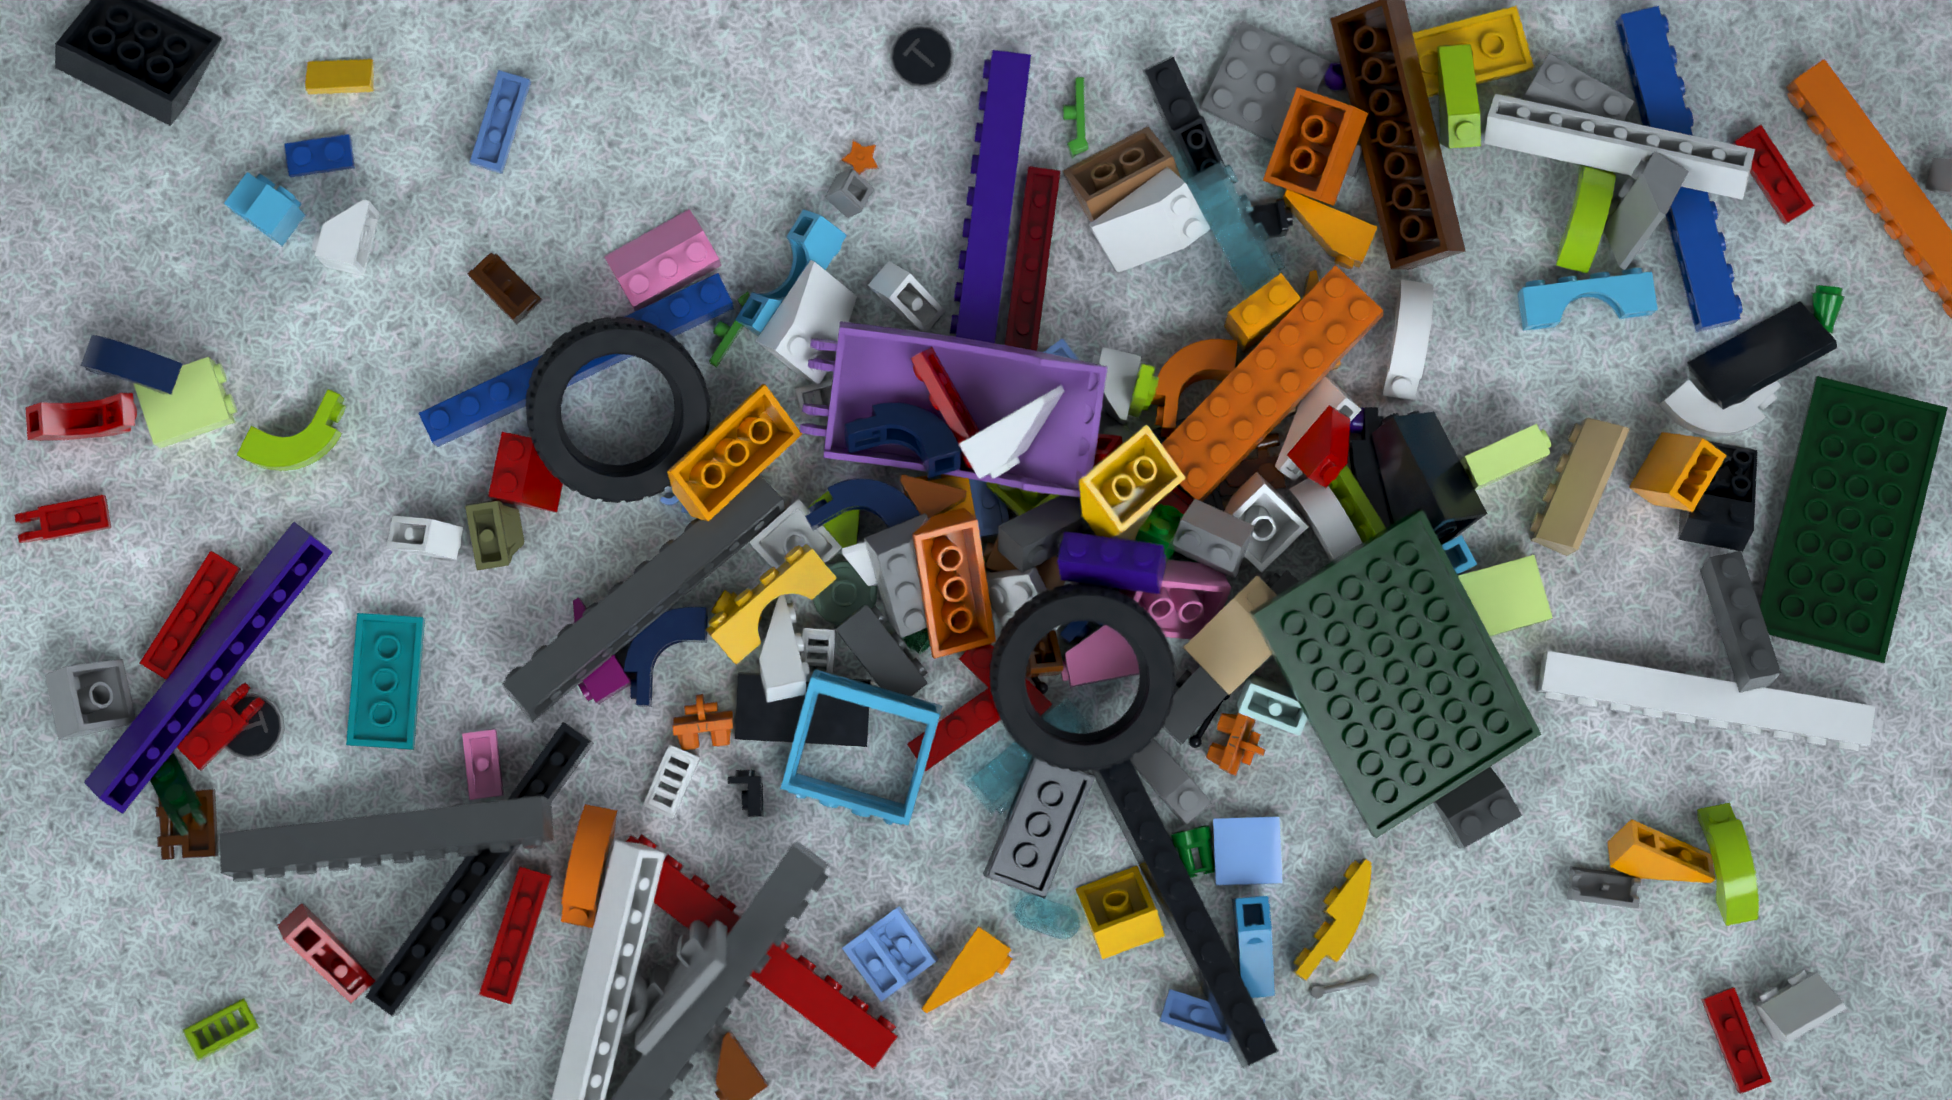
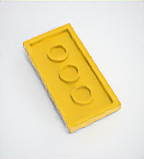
M1517 6L1413 33L1428 97L1439 95L1437 46L1471 44L1476 85L1531 71L1534 68Z

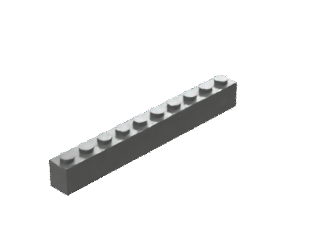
M759 474L709 522L698 518L691 521L686 526L682 535L676 540L671 539L660 548L659 554L652 560H646L639 564L629 579L615 584L610 589L606 598L600 603L591 604L584 611L582 618L574 624H568L559 631L557 638L548 646L543 645L532 654L531 660L524 666H518L511 670L502 683L507 695L534 722L785 511L783 498Z
M543 796L219 833L221 873L233 877L234 882L252 881L253 875L265 874V878L285 877V872L296 870L297 874L300 875L317 873V868L329 867L330 871H343L349 869V864L361 863V867L381 866V861L392 859L393 863L404 864L413 862V857L425 856L426 860H440L446 858L445 853L458 852V856H474L478 854L479 849L490 848V852L494 853L508 852L511 850L510 846L523 845L524 849H536L543 847V842L554 841L552 803Z
M798 841L790 847L728 934L726 966L647 1055L643 1054L611 1100H670L675 1093L670 1087L676 1079L682 1082L694 1065L689 1062L695 1052L702 1055L713 1038L708 1034L715 1025L721 1028L732 1013L728 1006L734 998L740 1001L752 985L747 980L753 971L760 974L771 957L766 953L773 943L778 947L781 945L790 932L786 925L791 918L794 917L798 920L810 903L805 899L813 889L815 892H818L829 877L824 873L829 867L828 863Z

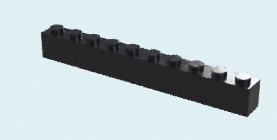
M563 722L507 800L543 796L552 803L594 743ZM521 845L510 846L511 850L508 852L494 853L490 852V848L479 849L477 855L466 856L365 997L389 1015H399Z
M1126 760L1119 765L1113 764L1111 768L1098 771L1091 769L1241 1067H1248L1278 1052L1131 760Z

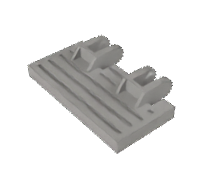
M700 920L694 921L690 925L689 935L684 934L677 941V957L680 959V962L670 973L664 966L657 964L651 970L650 980L644 979L648 992V1005L644 1019L636 1029L635 1049L647 1055L726 966L727 926L716 920L708 928Z

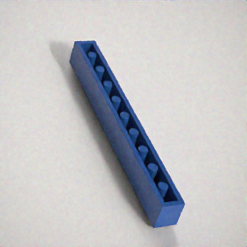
M1659 6L1621 14L1615 23L1642 125L1693 136L1691 130L1693 115L1691 109L1685 107L1683 100L1685 85L1682 77H1677L1675 69L1677 54L1674 46H1669L1666 35L1669 33V24L1666 15H1661ZM1681 186L1666 213V219L1696 332L1734 324L1741 319L1740 314H1742L1743 308L1739 295H1734L1732 282H1734L1733 268L1730 263L1726 264L1723 251H1726L1725 238L1723 233L1717 230L1715 220L1718 219L1716 204L1714 201H1710L1708 192Z
M719 273L625 317L646 321L675 337L735 308ZM612 354L596 358L580 368L571 378L567 387L632 357V355ZM541 356L419 412L432 443L440 447L525 407L530 377L534 368L537 367Z

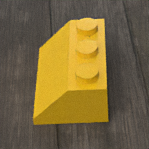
M1148 425L1139 429L1079 480L1082 516L1097 536L1112 538L1121 534L1186 478Z

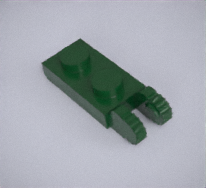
M174 753L171 754L150 779V782L167 816L173 822L180 835L184 836L189 832L185 821L182 819L183 816L192 812L194 820L200 825L206 823L207 820L200 807L202 804L181 762Z

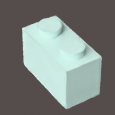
M1251 674L1246 679L1237 701L1238 713L1301 736L1307 717L1292 689L1255 674Z

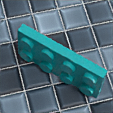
M357 613L346 745L415 750L425 627L424 617Z

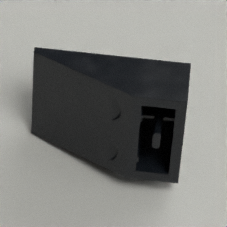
M1708 441L1727 456L1694 511H1680L1678 540L1743 552L1754 531L1758 450Z

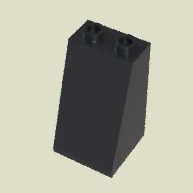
M1413 411L1401 416L1398 413H1394L1385 417L1381 421L1382 425L1371 433L1394 523L1419 508L1424 511L1438 540L1443 545L1453 540L1487 514L1435 412L1420 413L1419 411Z

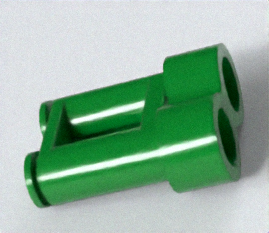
M1209 825L1170 834L1174 847H1177L1179 857L1190 878L1196 877L1197 874L1195 873L1199 872L1204 874L1215 872V862L1209 839H1212ZM1193 848H1198L1202 864L1201 868H1195L1191 851Z

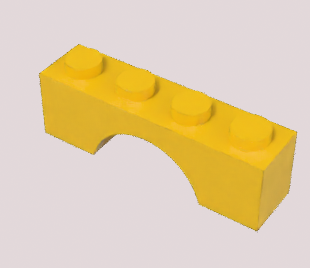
M805 544L803 547L800 545L794 547L786 554V561L777 569L775 567L768 569L760 577L761 583L752 590L748 588L741 592L735 598L734 602L736 604L727 612L724 610L718 612L710 619V626L706 631L735 665L761 644L758 622L763 609L770 601L784 594H799L812 600L837 579L809 545Z

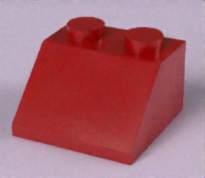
M502 432L488 497L492 500L499 499L500 502L557 513L563 484L546 468L535 449L532 438Z

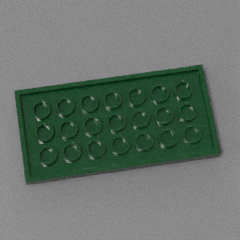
M1820 376L1815 377L1759 601V607L1769 636L1881 664L1885 663L1948 407Z

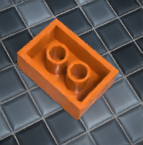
M1297 87L1263 181L1334 206L1368 113L1352 105Z

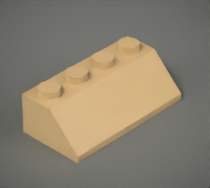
M1586 418L1580 425L1575 423L1568 437V441L1572 443L1568 455L1562 453L1555 468V471L1560 473L1555 484L1549 483L1542 501L1547 502L1542 514L1537 512L1530 526V531L1534 532L1531 541L1565 556H1569L1579 550L1628 435L1629 428L1591 418Z

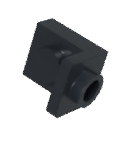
M1278 199L1276 203L1242 209L1247 242L1286 236L1289 231L1288 227L1293 226L1292 211L1290 207H1285L1284 199Z
M735 770V777H728V784L748 785V790H742V810H748V817H764L763 777L755 776V770Z

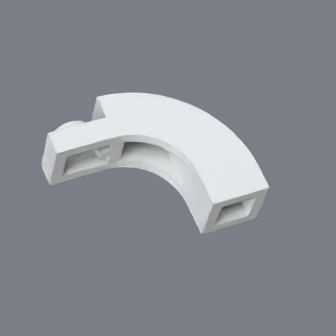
M1401 279L1395 304L1394 333L1383 383V396L1415 401L1419 380L1423 374L1430 336L1434 297L1433 284Z
M1688 379L1658 405L1674 422L1688 431L1703 436L1724 437L1743 432L1766 418L1757 407L1759 406L1761 410H1764L1778 397L1774 392L1781 385L1778 381H1775L1746 397L1742 402L1731 405L1723 410L1719 404L1708 400Z
M1308 478L1289 489L1299 513L1314 531L1330 562L1362 543L1348 515L1329 486L1325 488Z

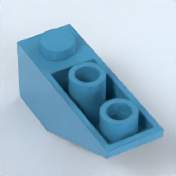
M1269 896L1232 899L1239 974L1251 998L1275 996Z

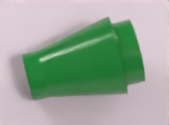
M1816 285L1815 293H1812L1813 315L1829 333H1833L1836 319L1845 296H1842L1843 288Z

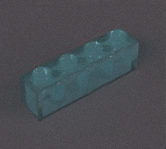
M1220 160L1187 178L1185 182L1246 295L1249 297L1282 273L1280 270L1284 269L1285 265L1278 252L1274 251L1271 253L1265 241L1270 238L1261 222L1255 224L1250 212L1254 211V208L1246 193L1240 195L1234 184L1239 180L1230 164L1224 166Z
M1068 698L1043 717L1051 725L1068 732L1088 733L1093 728ZM1014 742L967 781L965 785L990 814L997 811L1001 815L1011 807L1013 803L1012 796L1017 793L1031 755Z

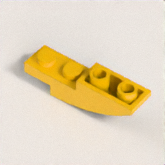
M1367 858L1362 859L1360 863L1354 860L1343 874L1347 878L1340 889L1334 886L1324 898L1323 902L1327 906L1323 912L1333 920L1330 924L1324 921L1313 935L1317 939L1310 950L1304 947L1294 959L1293 963L1297 967L1293 973L1302 980L1306 981L1325 956L1333 962H1338L1355 935L1369 895L1372 862Z

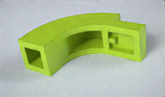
M1580 165L1573 206L1558 247L1557 266L1588 274L1608 216L1616 181L1614 172Z
M327 389L311 423L302 432L293 436L276 437L251 426L237 456L261 468L275 471L296 470L315 463L335 446L342 435L341 432L331 426L333 422L338 423L341 420L346 409V405L343 404L345 398Z
M1730 803L1697 809L1698 821L1708 843L1714 864L1716 903L1725 926L1758 920L1759 896L1756 872L1741 819H1736Z

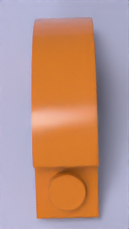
M1207 339L1198 341L1177 351L1164 364L1157 376L1159 380L1155 396L1151 404L1164 405L1157 406L1155 425L1161 426L1160 437H1169L1174 432L1178 400L1188 386L1201 380L1223 381L1235 369L1237 340Z
M588 804L584 805L576 830L564 883L561 922L594 928L603 873L615 833L617 810Z

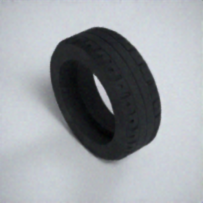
M629 317L594 319L593 322L582 323L573 327L570 332L562 334L552 343L553 345L550 348L546 349L538 360V365L534 368L530 377L529 388L526 394V419L535 449L546 468L569 489L577 491L580 495L590 499H601L603 502L620 503L625 500L627 503L643 500L645 496L650 498L665 491L667 486L671 487L667 471L707 435L706 433L710 426L711 413L709 411L710 399L708 389L706 388L703 375L691 355L676 338L665 330L657 328L656 325L646 321H638ZM612 354L632 355L652 364L667 380L674 399L673 423L663 443L649 456L623 465L597 462L580 452L568 438L561 416L562 398L568 383L575 373L588 362Z
M1077 583V585L1066 584L1054 587L1050 591H1043L1032 597L1031 601L1025 602L1014 612L1015 615L1008 619L993 648V657L990 662V686L993 700L1003 725L1021 748H1024L1028 754L1041 762L1045 761L1048 765L1063 770L1068 768L1070 771L1088 772L1089 769L1098 771L1111 768L1113 764L1119 765L1133 758V754H1139L1151 743V739L1159 734L1165 724L1164 720L1169 716L1173 706V695L1176 692V667L1173 653L1164 633L1152 616L1135 600L1124 593H1119L1117 590L1105 586ZM1075 621H1093L1116 630L1131 645L1139 665V686L1130 708L1114 724L1090 733L1064 731L1045 721L1031 704L1026 689V667L1037 643L1056 627Z

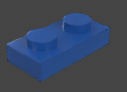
M349 134L284 144L288 175L290 177L355 168L352 141Z

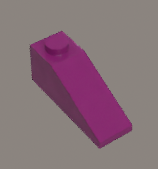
M579 597L573 600L574 623L583 617V613L587 609ZM614 654L578 686L587 701L594 699L597 704H600L630 686L631 680Z

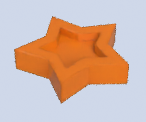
M853 140L851 153L841 159V161L853 166V169L859 175L865 169H878L873 159L876 145L863 147Z

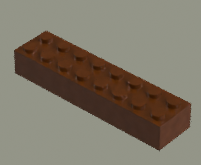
M1377 0L1330 18L1350 103L1352 106L1368 113L1359 140L1390 268L1411 270L1466 252L1405 0Z

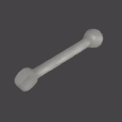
M1369 974L1364 979L1327 987L1315 985L1311 988V995L1319 999L1324 994L1364 985L1374 987L1378 985L1379 977L1376 974Z

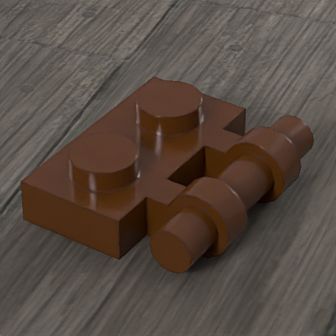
M1278 433L1268 434L1255 448L1257 458L1243 460L1218 486L1221 497L1232 496L1256 472L1275 490L1286 488L1284 474L1275 467L1279 456L1268 457L1267 451L1268 447L1280 446Z
M214 789L195 791L202 804L200 807L207 822L200 825L194 820L192 812L183 816L182 819L185 821L189 832L184 836L173 835V822L167 816L158 798L159 806L155 807L156 817H159L160 837H157V847H161V860L175 859L174 846L182 845V858L219 856L216 793Z

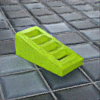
M243 998L183 1029V1034L199 1062L259 1029V1026ZM237 1010L246 1024V1027L240 1029L232 1014ZM224 1017L227 1018L234 1032L229 1036L220 1021ZM213 1023L221 1037V1040L218 1042L214 1040L208 1028ZM201 1030L209 1044L204 1049L196 1035Z

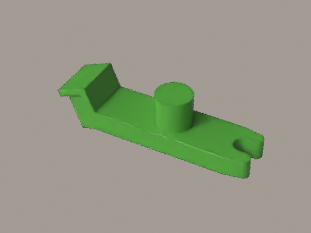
M1084 77L1075 78L1076 105H1063V120H1076V139L1067 143V148L1072 158H1075V155L1087 151L1089 147L1085 139Z
M746 292L737 299L742 308L750 296L749 292ZM736 320L731 327L722 321L717 324L713 333L723 340L709 360L710 364L716 368L719 366L744 327Z

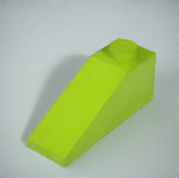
M1471 44L1437 46L1440 144L1449 149L1481 146L1480 108Z

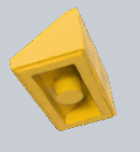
M373 59L308 61L305 90L308 94L374 92Z

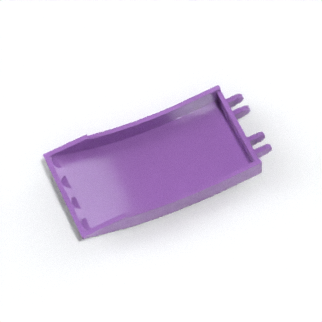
M840 321L837 341L811 339L810 347L816 350L836 351L835 361L820 358L808 360V368L833 372L829 406L806 403L803 404L802 412L808 415L828 416L827 426L813 423L800 424V433L825 437L823 458L926 471L920 457L910 448L899 444H883L849 453L845 444L844 424L858 418L872 417V405L880 403L915 405L930 411L946 423L942 413L932 405L929 398L930 392L925 383L916 377L913 371L914 364L911 360L915 355L933 347L979 431L984 430L1060 385L1065 390L1028 450L1018 456L1019 464L994 479L990 473L979 479L974 470L969 468L964 462L960 447V470L945 473V475L1020 488L1025 491L1080 497L1079 480L1092 470L1094 465L1107 366L996 343Z

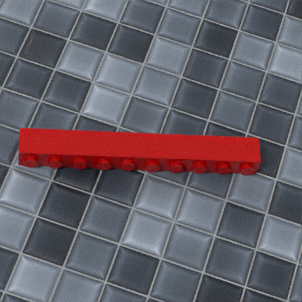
M643 834L638 839L630 835L626 842L640 843L653 849L657 847L655 843ZM667 854L663 860L653 903L689 930L690 925L696 920H700L708 928L717 920L727 926L728 936L741 917L733 911L736 905L722 894L718 899L707 892L710 887L708 883L695 874L690 879L680 871L684 865ZM783 941L779 947L773 943L766 953L771 959L760 974L753 971L751 977L874 1069L897 1039L898 1035L893 1032L896 1026L882 1015L876 1019L866 1012L870 1006L856 995L849 999L842 994L840 990L843 986L828 974L823 979L813 972L816 965L801 954L797 959L787 952L790 946Z

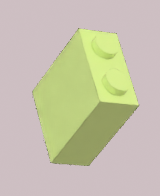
M206 357L183 365L171 395L162 394L134 384L155 446L163 448L235 423L233 414L237 413V408L232 395H226L222 383L227 382V378L221 363L216 364L210 357Z
M1535 424L1464 456L1460 462L1475 491L1542 461L1551 454L1548 449L1551 447V441L1544 429L1539 430L1538 425Z
M1535 555L1458 576L1490 637L1545 622L1553 618Z

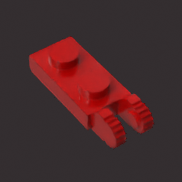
M105 495L40 506L38 510L14 515L16 523L24 524L40 519L41 530L27 531L19 534V543L43 539L47 541L111 528Z
M246 683L241 684L226 700L223 699L177 746L198 770L204 769L249 724L248 721L265 704L258 697L250 702L241 714L234 708L251 689Z

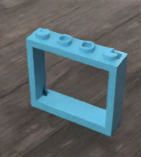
M815 669L810 678L780 789L796 794V798L805 799L806 797L818 799L819 803L826 807L838 808V806L851 809L853 814L861 817L873 815L883 818V821L889 825H892L893 822L909 826L943 706ZM819 693L927 724L905 804L797 773Z

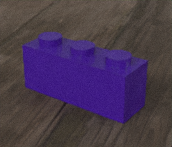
M1065 531L1057 560L1060 578L1063 581L1160 594L1166 568L1164 545Z

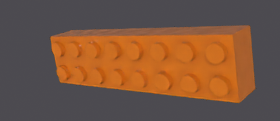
M1336 265L1162 443L1164 449L1186 477L1178 485L1193 500L1197 499L1203 502L1383 317L1384 310Z

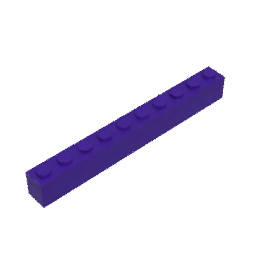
M992 50L991 60L985 59L982 79H989L987 91L980 92L978 110L984 111L983 123L977 122L974 140V142L980 143L979 155H972L970 174H976L975 187H968L966 206H972L971 219L964 218L962 233L963 238H968L967 251L960 250L958 269L964 270L963 283L956 282L954 301L960 302L959 315L952 314L950 334H956V337L995 343L1031 62L1030 54Z
M296 522L291 524L85 780L84 783L98 799L122 814L126 811L333 553L328 547Z

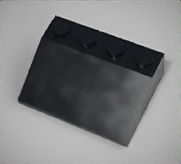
M91 0L55 43V68L171 126L187 106L218 49L222 37L148 0Z

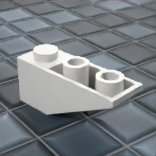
M785 594L778 596L759 658L760 675L767 702L806 695V682H809L811 678L808 663H801L799 653L804 652L800 632L794 633L792 623L797 622L793 603L787 604Z

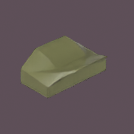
M499 499L466 504L465 509L476 570L509 566L512 556L524 545L519 509L505 506Z

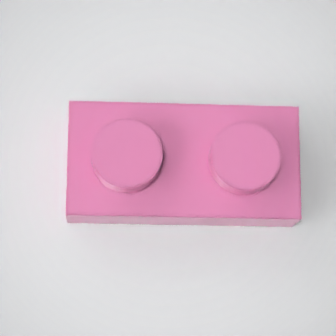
M497 730L462 733L469 799L504 796Z

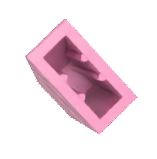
M1104 625L1064 654V671L1061 673L1062 681H1069L1071 688L1139 675V665L1134 650L1128 641L1116 630Z

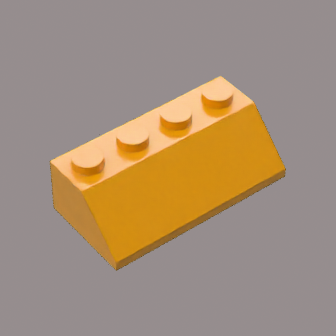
M762 384L667 471L672 491L692 517L709 522L793 444L802 433H800V430L768 387Z

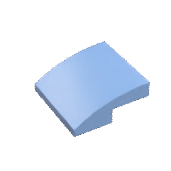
M1280 817L1213 819L1216 885L1282 883Z
M900 906L842 948L881 1002L939 960Z

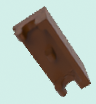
M490 253L473 270L467 273L470 279L516 325L542 301L497 254Z

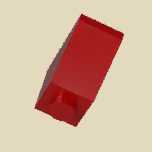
M1329 405L1289 451L1287 456L1309 479L1327 488L1348 463L1351 419Z

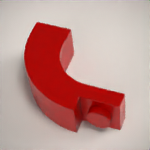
M118 393L104 399L87 402H40L26 407L27 440H73L107 437L131 432V427L135 426V419L137 417V407L134 403L133 393Z

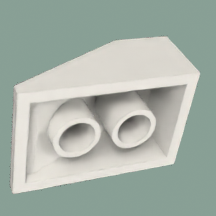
M1168 167L1089 224L1117 273L1184 249L1211 229L1186 182Z
M810 260L756 339V342L795 373L819 385L828 371L808 368V360L820 358L835 361L836 351L816 350L810 347L811 339L837 341L840 321L849 322L857 296L816 262Z
M1062 385L959 444L979 479L989 473L994 479L1020 463L1018 456L1028 450L1065 390Z

